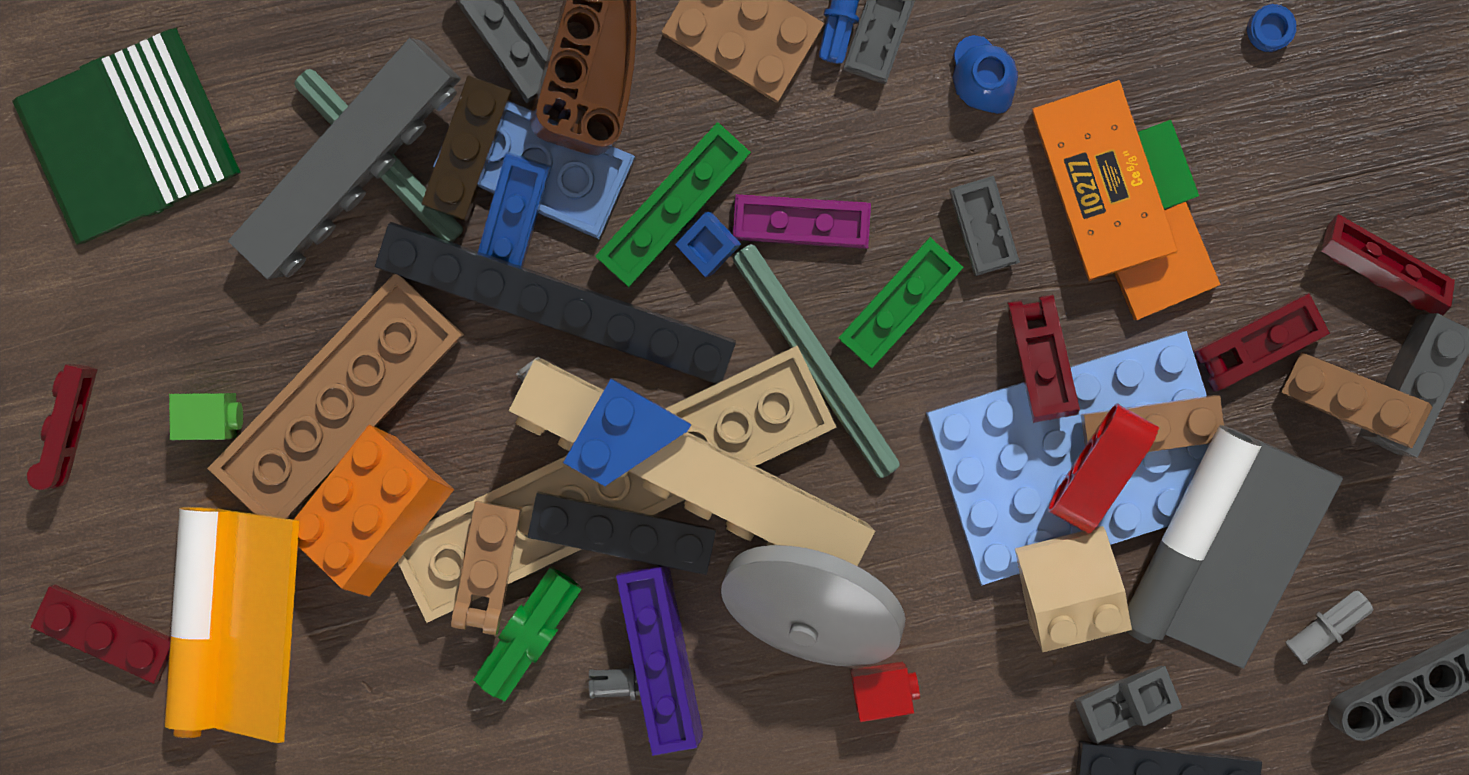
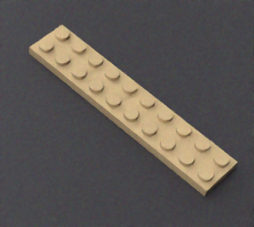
M798 345L665 408L691 423L687 431L688 433L754 466L837 428ZM565 456L429 521L398 560V564L426 623L454 610L476 501L522 509L508 584L581 550L579 548L527 538L537 492L649 515L661 512L685 499L671 492L667 499L662 498L643 488L642 485L645 479L629 471L625 478L620 476L608 485L603 486L564 464ZM473 595V600H472V601H474V600H476V599H478V598H480V597H482V596Z

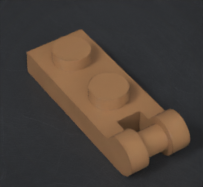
M482 501L475 502L451 627L463 630L467 626L483 628L484 634L497 636L522 509ZM473 595L489 598L487 611L471 608Z

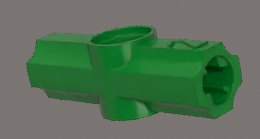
M551 566L525 605L518 607L498 637L501 640L493 652L486 658L473 681L491 696L505 702L532 662L536 663L558 631L556 626L563 616L567 614L583 587L562 571Z

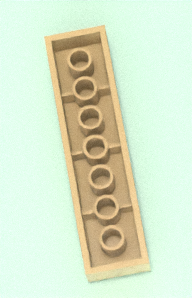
M534 359L509 411L518 415L515 422L517 425L537 435H541L545 430H548L561 437L557 443L559 446L570 451L604 390L543 359ZM688 432L629 470V472L645 479L642 487L665 499L668 498L671 492L686 500L684 508L706 520H709L713 513L727 520L725 525H727L726 529L748 541H751L754 535H757L768 541L767 546L786 545L808 548L833 555L858 566L875 533V530L867 522ZM628 471L621 475V477L625 478Z

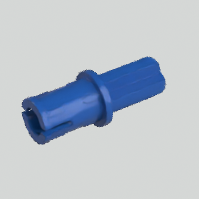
M831 0L830 9L824 10L823 15L827 17L818 54L822 60L835 64H841L845 60L853 24H858L859 17L856 15L859 0Z

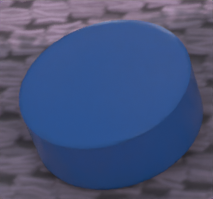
M1278 4L1266 5L1256 11L1249 19L1247 25V34L1250 42L1257 49L1264 52H1274L1282 49L1293 40L1296 33V20L1293 14L1286 7Z

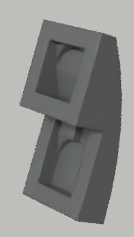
M1162 665L1121 679L1074 699L1089 739L1095 743H1099L1134 725L1146 726L1182 708L1166 666Z

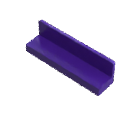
M658 565L657 567L620 573L616 578L652 756L697 748L703 738V730L670 567Z

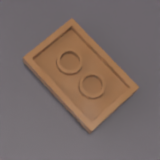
M680 0L663 28L662 35L778 104L825 23L787 0Z

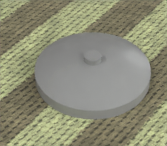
M770 545L746 550L731 561L722 583L721 593L723 602L730 614L741 626L772 647L817 663L850 667L881 662L889 658L898 649L905 628L903 608L894 594L882 582L852 563L808 548Z

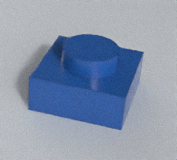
M706 212L675 245L705 277L712 276L738 249L741 243L712 212Z

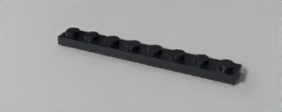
M393 222L388 223L375 264L376 268L716 384L723 381L736 345V340Z

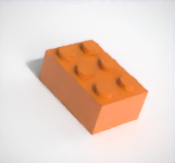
M369 424L294 518V520H299L298 547L341 589L370 597L454 489L396 436Z

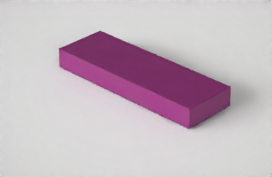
M736 194L733 236L738 241L868 249L871 203Z

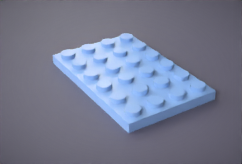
M1187 331L1070 367L1080 407L1079 415L1033 423L1024 382L926 412L981 585L1019 574L1015 548L1082 531L1048 512L1049 504L1057 488L1085 448L1081 414L1110 410L1116 403L1127 408L1207 396ZM1210 443L1152 451L1146 454L1097 526L1105 528L1110 545L1169 526Z

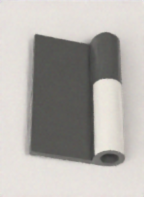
M1219 425L1128 605L1132 630L1127 631V633L1145 643H1151L1153 639L1163 640L1164 636L1167 635L1244 669L1334 498L1343 477L1237 430Z

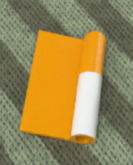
M179 508L165 710V727L174 729L173 736L196 738L201 736L202 730L215 728L274 743L284 742L299 520L216 508Z

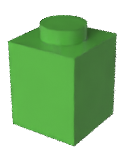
M236 393L169 394L170 440H225L237 438V430H240L243 424V408L240 402H236Z

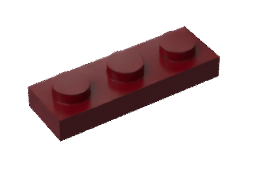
M1339 214L1327 225L1321 252L1327 254L1334 262L1350 267L1367 277L1376 286L1387 288L1408 300L1413 307L1419 310H1425L1431 314L1438 313L1443 316L1451 308L1455 285L1454 279Z
M56 584L48 587L31 624V628L153 684L160 680L169 660V636Z

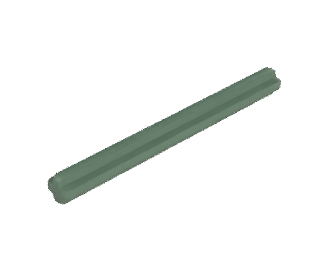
M751 244L738 251L732 257L733 262L789 346L793 348L798 345L819 391L875 475L881 479L893 473L900 466L898 459L758 249Z

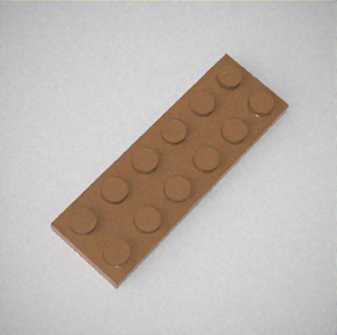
M393 274L207 469L254 514L288 519L325 481L367 426L370 424L377 427L464 334L403 276Z

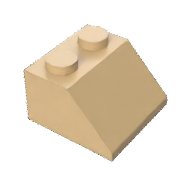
M1103 526L1095 528L1090 534L1081 531L1015 548L1029 624L1042 652L1132 630L1125 589L1106 530Z

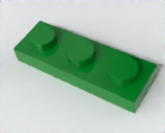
M929 237L842 332L838 339L872 369L964 267Z

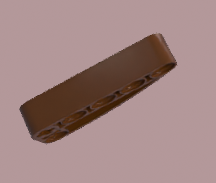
M563 0L530 115V125L537 137L588 155L603 154L618 140L627 111L634 71L637 33L636 0ZM579 22L584 25L588 32V38L583 40L576 39L569 33L567 24ZM563 64L571 67L575 71L576 82L566 83L560 80L556 75L555 66ZM550 108L559 111L557 118L561 120L557 125L548 123L550 116L544 115L548 113ZM596 121L603 124L608 132L607 140L599 141L592 138L588 133L587 123Z

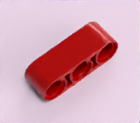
M1117 403L1114 404L1057 488L1049 504L1048 512L1088 534L1092 533L1150 450L1158 434L1159 427Z

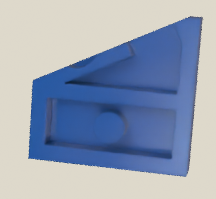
M611 378L563 463L606 486L686 433L691 423Z

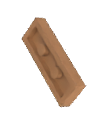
M1302 352L1281 392L1292 400L1411 449L1433 408L1429 402Z
M1220 395L1126 408L1159 427L1156 439L1148 452L1208 444L1211 442L1219 425L1224 426ZM1109 410L1081 414L1085 446Z

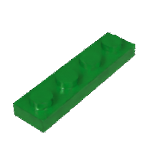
M717 122L595 257L630 288L746 161L751 152Z

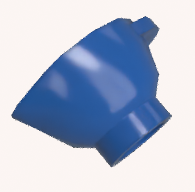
M971 35L964 38L957 44L953 54L955 69L952 78L956 94L968 106L995 114L1006 112L1011 107L1018 80L1014 59L1003 48L993 46L985 37Z

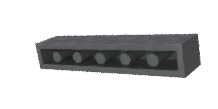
M409 38L232 235L228 242L266 279L283 277L284 275L287 278L292 276L305 263L304 252L313 243L316 245L322 243L334 231L336 225L333 223V220L344 209L346 212L352 210L364 198L366 192L362 188L373 176L377 179L382 177L393 166L396 158L392 155L403 143L410 145L423 133L426 128V124L423 121L434 109L441 111L453 100L457 94L454 87L461 78L422 40Z

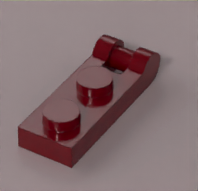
M1310 293L1289 301L1216 340L1198 347L1193 353L1199 364H1205L1211 376L1207 380L1213 392H1216L1329 335L1330 332ZM1231 349L1238 364L1227 369L1220 354Z
M1053 294L1039 297V302L1023 304L1021 300L1008 302L1009 320L1013 329L1033 423L1079 415L1080 407ZM1042 319L1045 326L1028 329L1027 322Z
M65 364L63 371L57 374L52 389L53 397H56L52 415L45 419L41 430V440L44 441L40 462L32 465L27 472V481L32 488L46 490L61 487L68 482L98 369L80 364Z

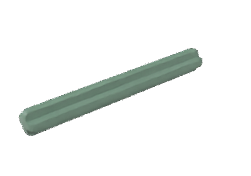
M307 69L294 82L299 92L331 125L348 107L316 71ZM393 154L392 156L396 158V161L381 177L382 180L437 238L454 242L463 232L462 226L452 216L426 208L421 204L426 188Z

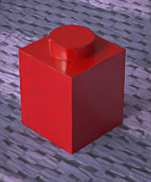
M903 661L850 670L857 715L860 722L914 714L912 700L920 699L916 672L908 673Z

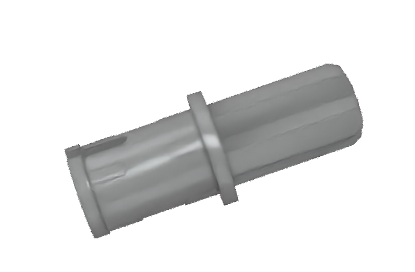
M1354 591L1322 615L1318 612L1316 614L1317 620L1285 643L1299 661L1305 665L1308 663L1307 661L1335 640L1338 643L1342 642L1341 636L1370 615L1373 607L1362 593Z

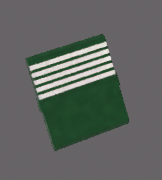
M177 28L168 29L110 56H102L96 60H91L89 63L80 66L79 70L20 95L12 101L76 245L91 241L142 217H150L162 213L164 210L173 207L174 203L241 173Z

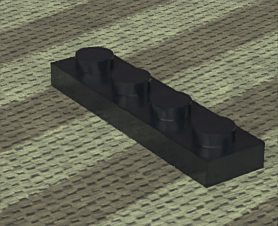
M537 492L527 538L707 575L716 528Z
M1079 741L1076 775H1261L1262 761L1251 757Z

